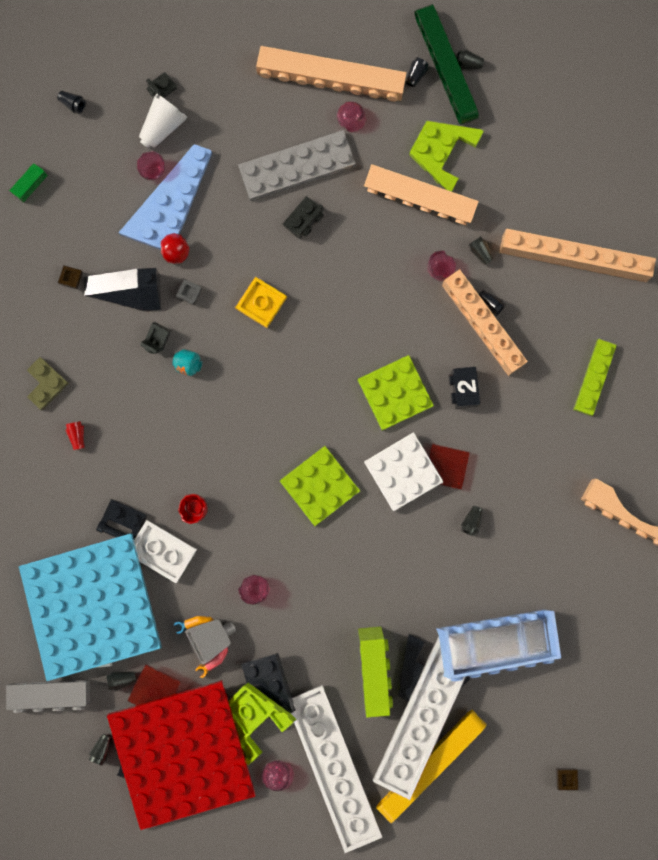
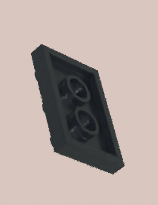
M278 653L241 664L247 683L254 686L287 712L293 713L296 711Z

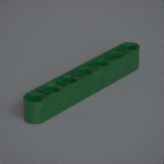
M431 4L415 10L414 14L417 25L458 123L463 125L478 119V109L434 5Z

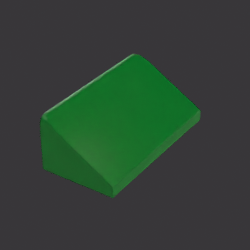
M33 163L9 191L24 203L48 175L43 169Z

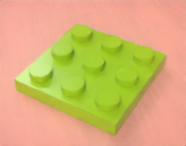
M409 355L357 379L382 431L434 406Z
M326 446L322 447L280 480V483L314 526L318 525L360 492Z

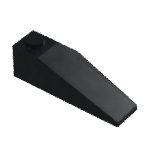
M157 268L132 269L84 277V290L87 297L135 308L140 311L161 310L160 273Z

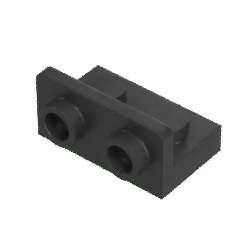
M306 196L284 221L283 226L299 239L303 236L306 237L312 230L311 226L323 218L324 206L321 204L317 205Z

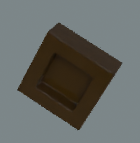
M63 265L58 284L78 289L83 271Z
M556 768L557 790H578V770L576 768Z

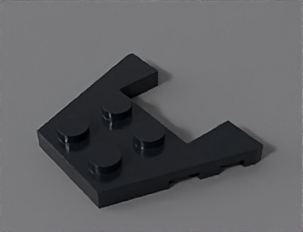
M410 634L407 636L398 696L408 702L425 667L416 661L425 642ZM465 676L461 688L471 679L470 676Z

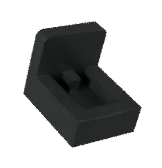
M153 322L146 339L141 342L140 346L144 347L151 354L159 353L164 349L171 330L157 322Z

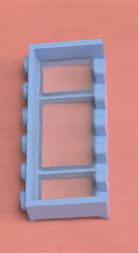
M544 609L436 628L440 640L444 668L443 675L451 679V681H461L465 676H470V678L481 677V673L486 672L488 674H498L502 669L514 671L518 670V666L523 665L525 667L537 666L536 663L539 662L551 664L554 663L555 659L561 658L555 613L552 610Z

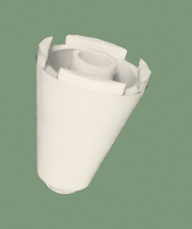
M156 94L139 135L142 139L140 143L147 148L151 146L155 148L187 119V116L163 97Z

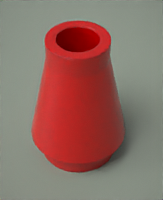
M81 421L66 424L65 431L73 450L85 448L84 425L82 426Z

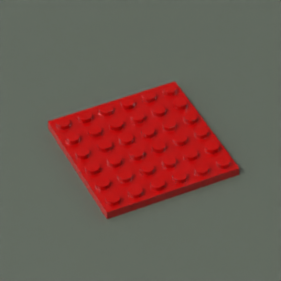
M223 680L107 715L140 830L255 797V789Z

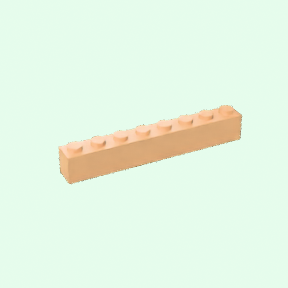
M260 46L256 66L257 75L263 78H278L283 82L294 81L300 85L311 84L317 88L327 87L338 92L349 91L355 95L365 94L372 98L382 97L393 102L402 100L407 73Z
M511 229L505 230L499 252L647 282L653 277L656 258Z

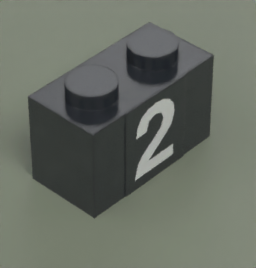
M476 366L453 369L448 376L449 385H453L451 403L455 404V409L478 407L480 405Z

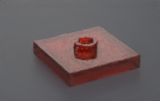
M432 444L429 459L443 481L440 484L441 486L462 490L470 452Z
M146 664L127 701L134 705H139L174 695L181 681Z

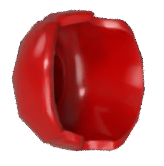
M172 233L162 239L161 254L167 263L179 264L188 258L189 246L181 234Z
M189 494L180 501L178 512L183 522L194 524L199 523L206 517L208 506L202 496Z

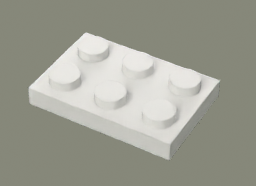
M146 520L134 540L139 562L175 583H178L197 551L196 548Z

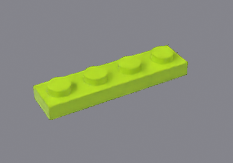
M601 339L596 341L573 409L574 411L593 416L617 345Z

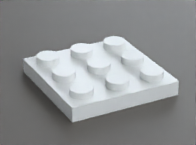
M414 432L364 461L393 512L443 483Z

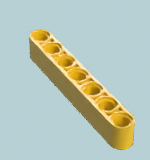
M473 710L467 712L433 747L411 799L409 800L390 791L378 803L376 809L390 823L395 821L485 729L487 724Z

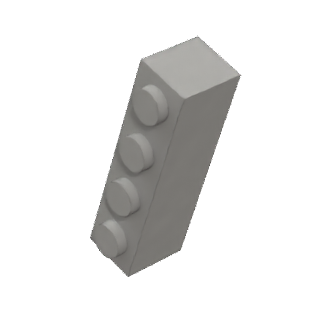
M90 679L24 682L6 685V710H13V713L25 712V709H33V712L45 711V708H53V711L65 710V707H72V710L85 709L84 706L90 704Z

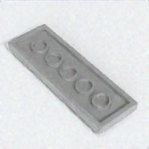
M344 130L238 164L249 199L252 201L355 167V161Z

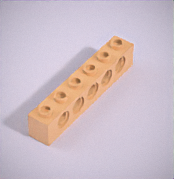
M459 269L444 280L443 288L506 374L509 376L528 362L461 270Z

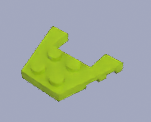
M426 121L409 155L445 190L452 192L459 178L442 170L458 139L476 148L484 131Z
M249 683L245 684L229 700L241 745L247 756L245 759L248 765L263 753L250 735L270 717L281 732H284L297 720L292 714Z

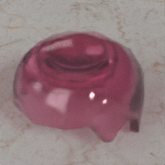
M345 102L337 111V119L340 126H343L348 132L359 131L364 127L366 122L363 107L357 102Z
M155 151L146 152L138 159L137 170L140 176L146 180H157L165 172V161Z
M443 250L435 251L430 256L427 264L430 276L438 281H444L454 274L456 265L453 257L448 256Z
M251 575L243 579L241 586L238 588L240 599L251 605L264 602L270 590L268 581L258 575Z
M280 760L267 763L262 772L263 783L272 791H283L289 788L294 780V772L291 765Z

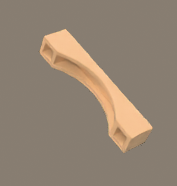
M598 479L590 481L581 498L585 502L584 505L586 507L602 511L601 515L620 521L618 523L620 526L636 530L638 536L644 539L648 537L654 540V545L658 546V527L644 523L631 515L623 507L611 486Z

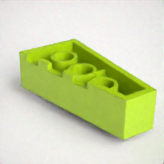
M381 626L358 628L366 718L390 716V708H393L392 696L388 695V689H392L391 677H387V670H390V660L385 656V651H389L388 639H384Z

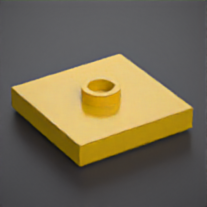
M255 276L235 309L263 327L268 328L286 301L287 296Z

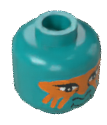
M182 349L176 352L173 357L172 364L178 373L193 376L202 368L200 355L196 352Z

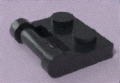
M111 499L96 531L100 533L105 532L116 538L127 535L108 526L107 523L111 520L131 529V534L135 540L147 515Z

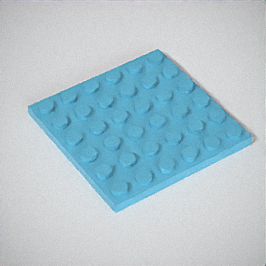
M132 534L19 566L46 681L162 648Z

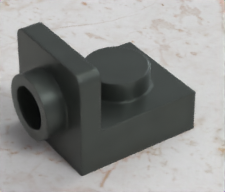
M166 72L153 81L149 78L146 80L148 85L146 89L152 97L158 94L165 98L177 89L175 83Z

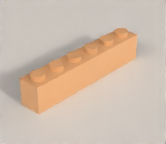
M372 164L364 184L365 187H368V192L377 195L378 192L385 193V198L394 201L396 197L403 199L402 203L411 207L414 204L420 205V210L431 213V210L439 212L437 216L446 219L449 216L455 217V222L466 225L467 222L471 223L479 202Z

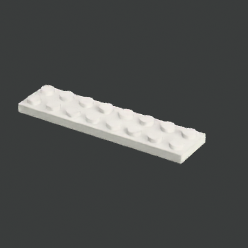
M439 637L373 778V782L409 800L465 679L463 677L461 681H451V679L444 677ZM449 637L453 667L470 665L467 646Z
M323 685L292 697L296 711L291 713L297 719L294 722L344 852L347 853L382 838Z

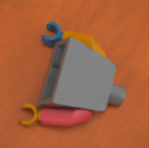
M195 616L185 620V622L180 621L174 624V626L179 624L182 626V630L176 633H186L201 662L195 670H204L200 678L205 677L208 671L220 665L226 657L228 646L231 644L228 636L236 632L232 622L222 626L219 619L213 620L212 617Z

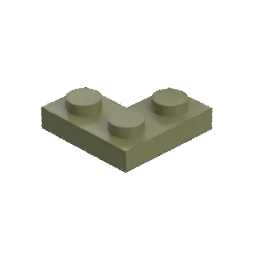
M41 357L27 369L40 383L27 398L43 411L69 383Z

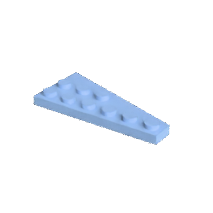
M194 144L119 231V234L161 250V241L166 235L172 233L180 234L211 158L212 150Z

